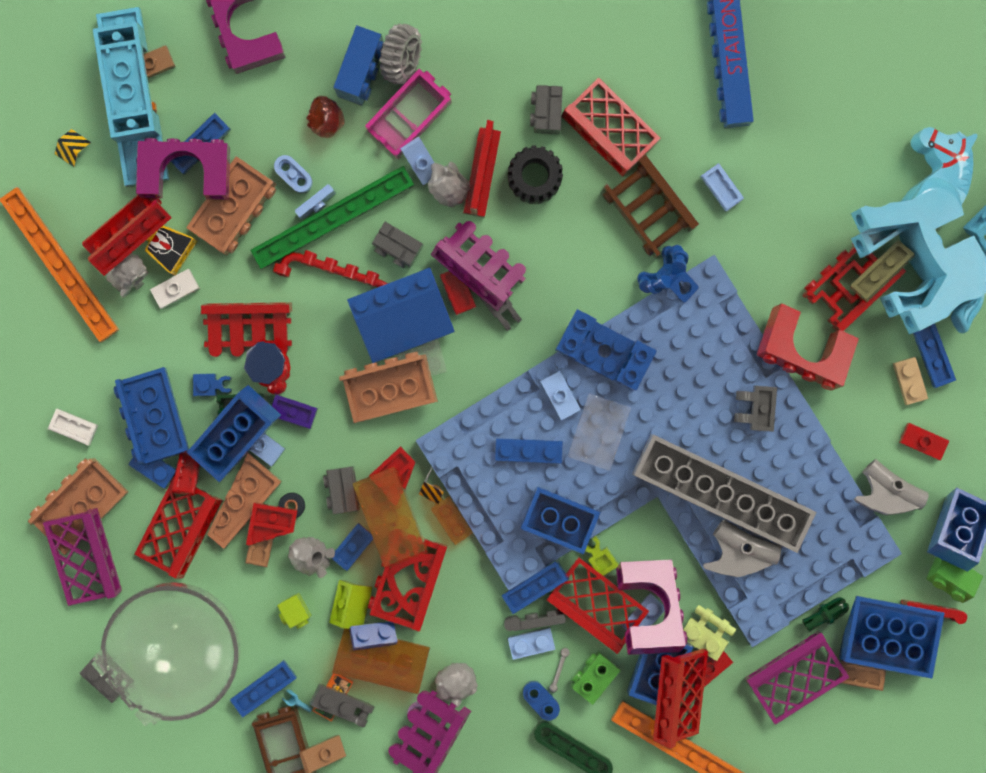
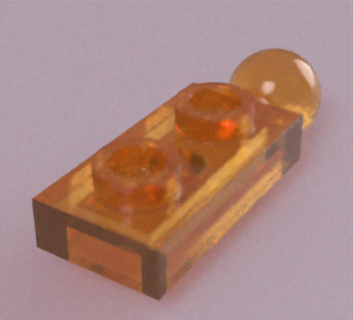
M432 485L441 490V488L438 485ZM449 496L444 500L441 498L439 504L435 503L436 505L431 508L454 545L473 534V531Z

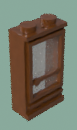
M287 705L278 708V712L273 714L267 711L256 715L257 718L252 722V726L266 772L306 773L299 752L309 748L297 706L291 708Z

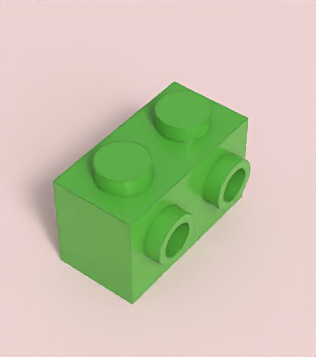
M938 557L935 558L926 577L934 587L945 591L951 595L952 599L961 603L975 597L983 578L981 574L973 569L967 572Z
M599 650L596 654L592 653L585 661L586 667L582 672L578 670L571 679L573 682L571 684L572 689L592 705L621 671L615 663Z

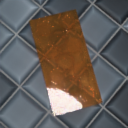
M395 467L352 483L384 567L389 568L429 552L400 475Z

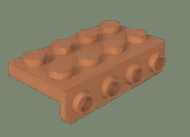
M236 156L230 164L229 200L206 199L186 228L226 256L229 253L232 254L239 245L237 241L241 235L245 236L250 230V222L254 217L257 218L264 209L262 205L266 199L270 200L275 194L277 184Z
M418 352L406 354V359L400 361L395 357L384 360L385 365L378 366L377 363L365 365V370L357 372V368L344 371L345 375L340 376L339 380L344 383L353 422L357 423L438 402L426 354L419 355Z
M85 458L77 465L76 468L78 470L73 475L69 474L62 480V486L57 491L53 490L45 498L47 502L42 507L37 506L29 514L31 518L27 522L30 525L34 524L46 536L43 522L87 512L93 508H98L102 520L129 491L95 458H90L89 460ZM82 518L74 520L71 525L72 528L79 532H82L84 529ZM57 524L51 525L53 533L61 537L65 529ZM69 531L64 537V540L72 545H75L78 536ZM62 544L58 548L64 555L71 551V549Z

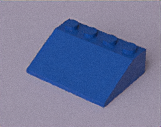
M431 268L347 299L372 363L379 362L455 332Z
M856 596L842 637L839 658L848 663L933 679L945 613Z

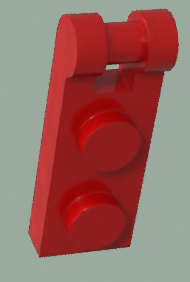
M901 599V604L944 612V617L958 624H964L968 619L965 612L956 608Z

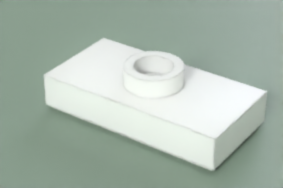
M187 269L155 286L150 291L160 309H163L195 292L200 287L190 269Z
M56 409L48 429L89 446L98 425L63 410Z

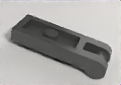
M320 683L310 701L311 706L351 721L361 727L366 726L368 722L367 717L375 708L368 702ZM356 708L361 709L359 715L354 714Z

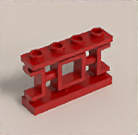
M852 242L853 247L849 251L845 249L836 257L837 263L833 266L829 264L820 272L822 277L819 280L815 281L813 279L804 287L806 292L802 296L807 298L811 304H814L821 298L834 312L827 321L833 325L832 328L835 331H844L890 288L906 270L903 268L868 302L864 301L856 293L852 296L839 280L851 268L861 276L878 260L873 253L865 256L868 261L862 267L855 260L846 265L845 262L857 252ZM834 274L835 277L830 283L837 291L830 297L823 290L814 295L813 293ZM842 297L850 304L858 299L859 302L838 320L837 318L843 311L836 303Z

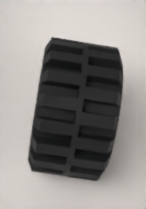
M533 145L531 148H522V151H518L510 161L508 167L509 187L512 189L513 194L516 197L518 196L523 202L528 201L529 204L538 202L540 204L545 200L548 201L558 192L563 178L562 164L560 165L558 156L555 157L553 155V151L545 150L546 147L536 148V145ZM536 163L545 167L548 172V179L545 184L533 187L524 182L522 171L529 164Z

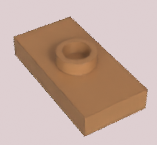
M166 45L144 54L147 78L176 67Z
M274 538L249 545L245 563L268 567Z
M841 660V665L849 676L848 679L841 683L883 691L886 670Z
M335 735L299 752L306 773L316 771L346 756L340 735Z

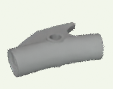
M874 459L862 472L867 477L871 486V495L854 498L856 503L884 515H894L917 509L922 510L927 503L928 492L903 480L877 459Z
M724 519L713 533L721 547L722 556L717 561L704 563L703 567L724 575L745 576L773 564L777 565L781 555V545L752 536ZM748 544V549L744 551V545Z

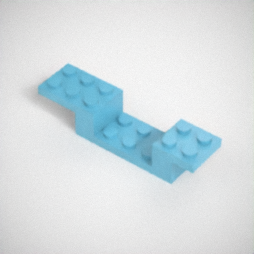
M139 7L96 14L98 28L93 29L110 137L118 144L124 186L126 187L136 186L138 141H144L145 138H155L163 142L159 115L152 108L143 54L148 52L142 12ZM167 166L164 171L163 181L170 180Z

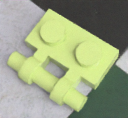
M698 605L694 612L701 616V619L698 622L690 618L683 631L687 633L688 643L699 650H707L708 656L718 661L729 641L722 638L723 634L726 632L733 636L737 629L729 625L730 622L726 619L722 620L715 616L709 608L705 609ZM708 621L718 627L716 633L705 626Z

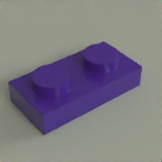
M275 395L272 407L281 414L278 419L312 429L318 408L280 395Z

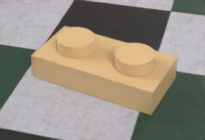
M916 357L892 363L905 405L928 399Z

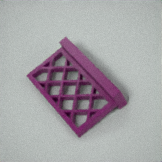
M98 508L43 522L68 606L105 597L107 599L113 598L122 591ZM82 518L84 529L82 532H79L72 528L71 525L74 520ZM57 524L65 529L61 537L53 533L51 525ZM68 531L78 536L75 545L64 540ZM81 539L89 543L90 550L88 553L77 548ZM60 544L71 549L67 558L59 554L58 548ZM74 552L85 557L81 566L70 560ZM87 560L96 564L97 570L94 574L83 568ZM67 564L78 570L74 578L65 574L64 569ZM80 572L91 578L87 587L76 581ZM94 580L102 584L104 592L96 593L90 589ZM73 585L84 591L81 597L73 599L71 593Z
M816 631L744 679L776 725L848 679L849 676L826 642L823 634ZM824 646L828 653L826 662L814 660L816 650ZM801 660L810 661L807 674L796 672L797 662ZM813 662L825 665L823 677L811 675ZM829 666L837 667L842 675L835 680L827 679ZM780 673H791L789 686L777 683ZM795 674L807 677L804 689L792 687ZM810 678L822 680L821 688L817 692L808 690ZM763 684L773 685L771 697L761 696L757 688ZM776 686L788 689L786 701L774 699ZM792 690L804 692L802 701L798 704L789 702ZM765 700H769V701H770V702H769V706L767 705V703L765 702ZM773 702L785 704L784 712L778 717H775L771 711Z

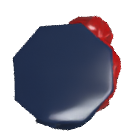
M262 341L256 343L247 351L244 370L253 382L267 387L269 393L279 395L287 388L285 381L290 377L291 367L288 356L274 343Z

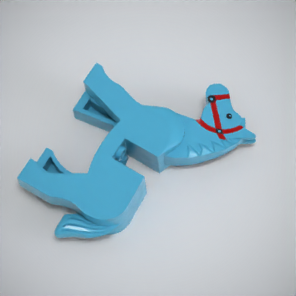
M932 127L919 131L913 135L911 147L917 153L924 154L926 162L932 168V173L913 186L900 202H892L882 207L864 206L851 213L860 232L851 240L860 258L872 253L897 235H899L901 243L915 254L910 263L923 282L913 292L895 291L880 298L888 317L900 315L909 334L918 332L943 320L950 314L951 321L956 330L961 334L969 331L972 321L982 307L986 293V256L975 236L973 235L944 248L942 238L935 230L964 215L962 204L971 185L973 174L972 146L977 139V134L966 137L959 131L955 134L947 135Z

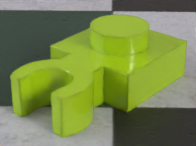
M594 536L592 539L596 545L594 547L587 545L585 551L592 553V556L588 558L589 562L596 571L604 576L617 568L619 563L607 546L603 549L600 548V540L597 536Z

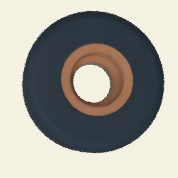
M287 493L282 496L278 506L289 508L288 504L293 502L295 503V509L298 510L297 518L300 517L305 510L303 497L297 493Z

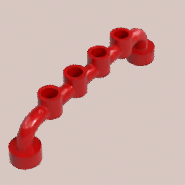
M305 250L304 255L300 253L286 255L280 264L275 263L272 271L277 275L289 278L292 269L288 265L293 261H297L306 266L337 274L371 287L378 288L388 284L380 280V274L368 270L365 275L359 273V268L351 264H346V267L343 268L337 266V260L326 257L325 261L316 259L317 254Z

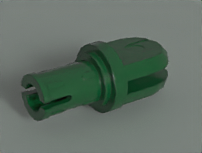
M842 597L835 598L826 604L819 605V611L803 619L802 622L809 632L824 623L831 625L835 623L836 619L848 612L849 604Z

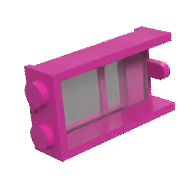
M418 69L365 125L367 131L397 159L403 154L400 148L419 137L452 103L451 93L444 86L439 87L434 83L435 78L428 71L423 72Z

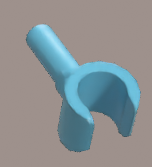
M286 690L292 695L289 700H285L282 697V700L288 706L296 705L309 713L312 711V707L299 700L292 690Z

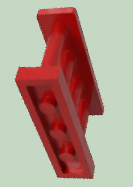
M137 195L82 242L83 247L91 254L88 257V261L103 276L172 218L161 206L162 201L159 198H140Z

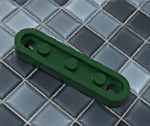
M542 721L536 725L534 735L537 742L587 773L613 772V766L609 758L548 721ZM548 729L549 734L544 736L541 734V731ZM600 763L605 764L603 770L597 768Z

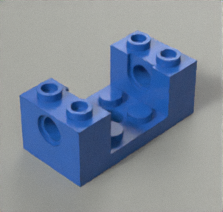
M577 309L555 351L632 391H637L657 350L638 340L633 341L596 322V318ZM601 345H607L611 350L610 355L606 358L601 357L598 353Z

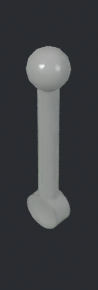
M567 648L561 649L562 656L553 684L549 686L551 692L558 690L557 683L565 658L570 653Z

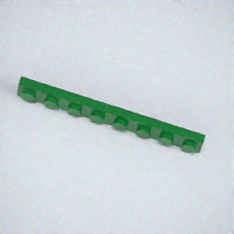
M403 165L254 247L250 251L260 269L263 270L283 259L286 255L294 253L412 188L414 183Z

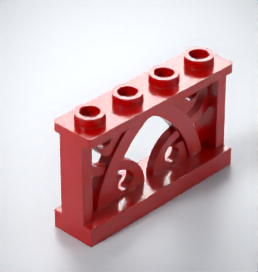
M397 530L396 534L392 533L388 546H391L389 555H384L381 567L385 569L383 575H378L374 588L378 590L375 597L371 596L368 609H371V616L420 632L448 545ZM404 541L411 542L415 548V555L411 556V552L407 547V552L401 554L399 552V545ZM419 544L437 549L436 554H419ZM395 555L400 562L391 567ZM419 562H422L421 568L423 566L428 567L429 570L426 574L420 573ZM414 564L417 577L425 582L426 586L425 588H412L403 596L397 586L394 575L401 569ZM387 579L390 590L383 591ZM412 593L419 595L417 602H414L412 598L408 602L407 599ZM384 597H388L390 603L387 606L393 605L396 601L399 605L395 610L386 612L381 607V601ZM403 608L414 616L415 620L411 621L396 616V614Z

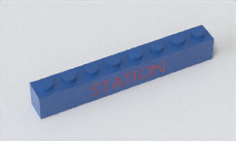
M740 0L707 1V13L712 17L709 31L710 36H714L712 56L717 61V66L714 67L715 79H719L720 88H717V100L721 101L722 109L719 110V119L721 123L724 122V128L750 126L754 119Z

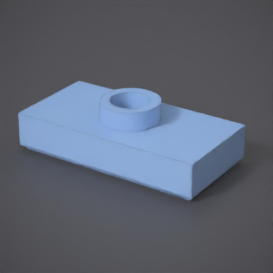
M417 137L400 149L421 184L425 185L431 179V165L435 162L421 139Z
M719 163L700 176L725 212L744 199Z
M327 184L299 206L295 213L303 220L313 211L315 213L319 212L326 206L325 202L334 196L336 192Z
M560 371L540 381L561 420L581 410Z
M264 434L250 451L270 466H273L285 448L267 434Z

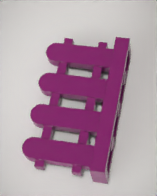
M466 221L463 225L459 222L455 226L457 231L450 239L445 236L443 240H440L433 249L431 256L498 311L513 294L511 291L512 287L517 282L522 284L526 278L523 275L526 272V268L521 263H517L513 267L508 264L509 253L505 249H500L495 253L490 248L493 243L490 236L483 235L480 239L473 233L476 230V225L472 221ZM467 240H470L474 245L467 252H464L460 247ZM485 253L491 259L482 267L477 261ZM502 267L507 274L499 281L494 275Z
M433 690L431 693L428 691L420 692L417 696V701L423 706L422 709L413 708L407 714L408 720L413 723L412 728L403 726L398 731V737L404 741L403 744L394 743L389 747L388 752L394 758L393 763L396 765L401 763L412 770L413 773H438L472 711L464 706L460 711H457L455 704L451 703L448 705L437 698V692ZM429 710L442 719L439 723L426 714ZM447 722L451 724L449 729L445 727ZM418 728L431 735V740L417 732ZM437 740L441 742L439 746L436 745ZM410 745L422 753L421 758L407 749ZM427 758L431 759L430 763L426 762Z

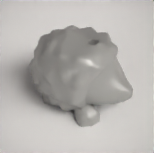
M449 162L446 166L433 163L431 165V179L428 182L429 192L444 206L454 207L462 204L470 190L471 185L469 181L458 172L459 170L455 163Z
M131 253L106 274V280L124 298L129 294L131 288L135 287L138 290L144 285L143 280L149 272L146 270L147 268L143 264V260L138 255Z
M303 537L296 539L289 546L288 558L294 568L308 576L316 573L319 578H323L327 574L325 569L330 566L329 558L334 557L335 551L333 548L326 549L325 543L320 542L319 539Z
M452 663L450 666H445L443 670L438 671L435 678L436 697L443 702L451 701L450 704H455V708L461 704L463 699L477 691L476 675L474 670L466 663Z

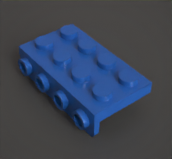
M165 367L124 380H115L114 393L117 399H120L122 405L119 410L122 419H126L128 428H125L128 440L132 441L134 449H131V453L135 462L138 461L140 465L144 466L189 450Z

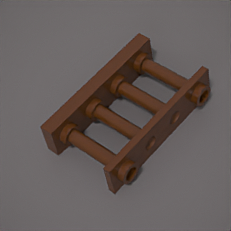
M645 154L637 162V171L613 189L606 184L602 189L604 192L602 196L609 205L613 203L644 244L642 248L647 255H653L654 258H657L661 254L657 249L682 229H687L690 232L699 223ZM642 177H647L652 183L650 188L625 207L617 196ZM660 194L665 200L663 202L664 205L638 224L631 213L654 195ZM674 211L678 217L677 223L651 241L644 231L668 212L672 213Z

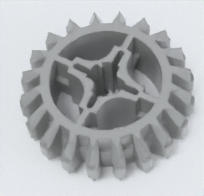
M408 24L394 25L390 28L389 34L385 36V42L382 43L383 48L380 51L381 58L379 59L381 61V75L384 76L385 80L394 84L406 83L413 73L416 72L417 65H419L422 40L420 39L421 34L418 32V29Z

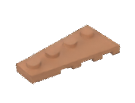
M248 453L207 535L225 549L251 519L253 503L263 504L282 481Z

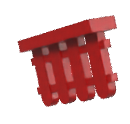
M292 302L205 303L201 305V314H207V319H203V325H208V341H204V347H209V353L213 357L221 355L223 347H230L232 355L238 357L244 353L245 347H253L256 343L264 341L265 343H274L286 354L288 346H292V340H288L287 324L292 323V319L287 318V313L292 311ZM265 313H273V318H265ZM221 314H229V319H222ZM243 314H251V318H243ZM244 324H251L252 340L244 341ZM266 324H273L274 340H266ZM222 325H230V341L222 340Z

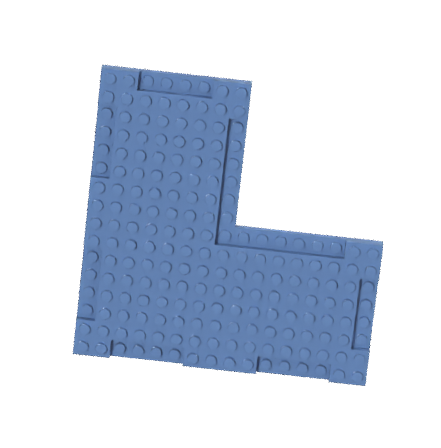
M715 255L686 272L699 286V289L687 302H682L670 288L667 290L662 288L660 293L650 294L602 324L633 341L638 340L657 350L637 391H632L557 352L416 440L508 590L572 550L520 528L537 486L601 512L590 539L657 497L751 647L756 646L788 626L790 621L862 576L866 577L902 554L879 516H876L873 510L854 501L855 497L864 495L833 448L830 438L790 374L784 371L783 367L777 364H768L763 361V358L757 356L763 334L739 298L738 291ZM679 282L680 292L686 294L690 290V284L688 282ZM601 345L598 353L601 357L606 358L610 355L611 350L609 346ZM558 371L561 372L581 409L563 420L558 416L540 382ZM755 385L777 387L774 432L750 430V423L734 422L735 413L751 414L752 401L736 400V391L753 392V386ZM650 434L658 436L817 512L798 553L781 546V555L777 565L773 564L758 572L741 577L724 575L705 569L703 567L704 563L717 561L722 556L721 547L713 533L724 518L632 475ZM496 438L563 441L562 463L495 461ZM727 520L732 525L736 526L737 528L743 530L744 532L752 536L777 544L769 539H766L750 530H747ZM748 544L744 545V551L748 549Z

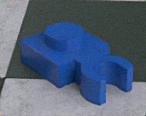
M193 374V396H216L217 389L225 393L232 392V389H226L223 386L224 381L232 380V377L223 376L217 380L216 374Z

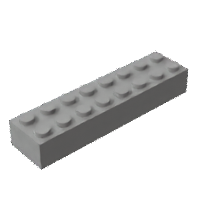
M650 434L632 472V475L796 553H798L817 513L653 434Z

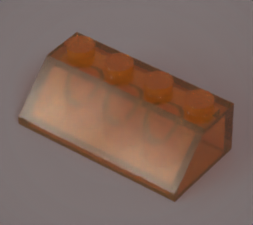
M344 628L332 673L419 694L430 647L397 639L396 645L353 650L350 630Z

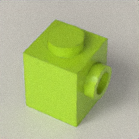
M300 593L291 596L277 605L281 612L279 617L282 623L288 625L289 628L296 626L299 629L309 623L307 619L312 615Z

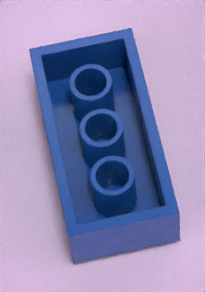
M247 385L236 394L187 453L220 482L231 473L281 414L253 388Z

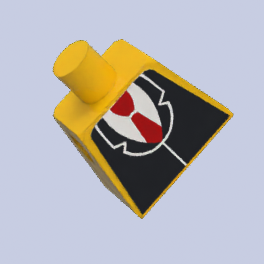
M163 225L146 240L149 243L145 251L165 270L176 276L198 241Z

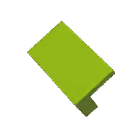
M339 580L329 623L346 629H350L351 626L364 625L372 587Z

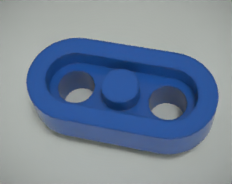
M529 681L525 684L523 697L542 719L548 721L555 719L560 712L557 700L540 682ZM537 690L538 695L532 697L530 691ZM547 706L553 708L551 713L545 712Z

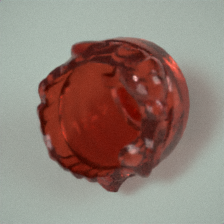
M320 95L314 98L310 106L309 115L306 117L309 121L307 126L316 135L322 138H331L344 126L343 112L337 103L327 96Z

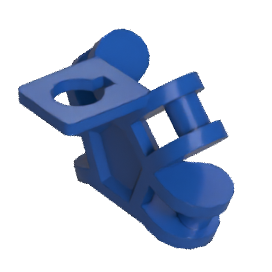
M680 245L665 246L662 249L663 267L657 273H639L637 276L639 288L645 293L653 294L660 293L662 288L665 290L670 288L685 303L699 289V286L686 273L689 255ZM680 281L690 284V290L686 294L680 292Z

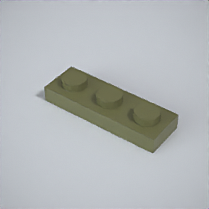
M899 240L896 241L850 285L851 289L864 301L868 302L915 257V254Z

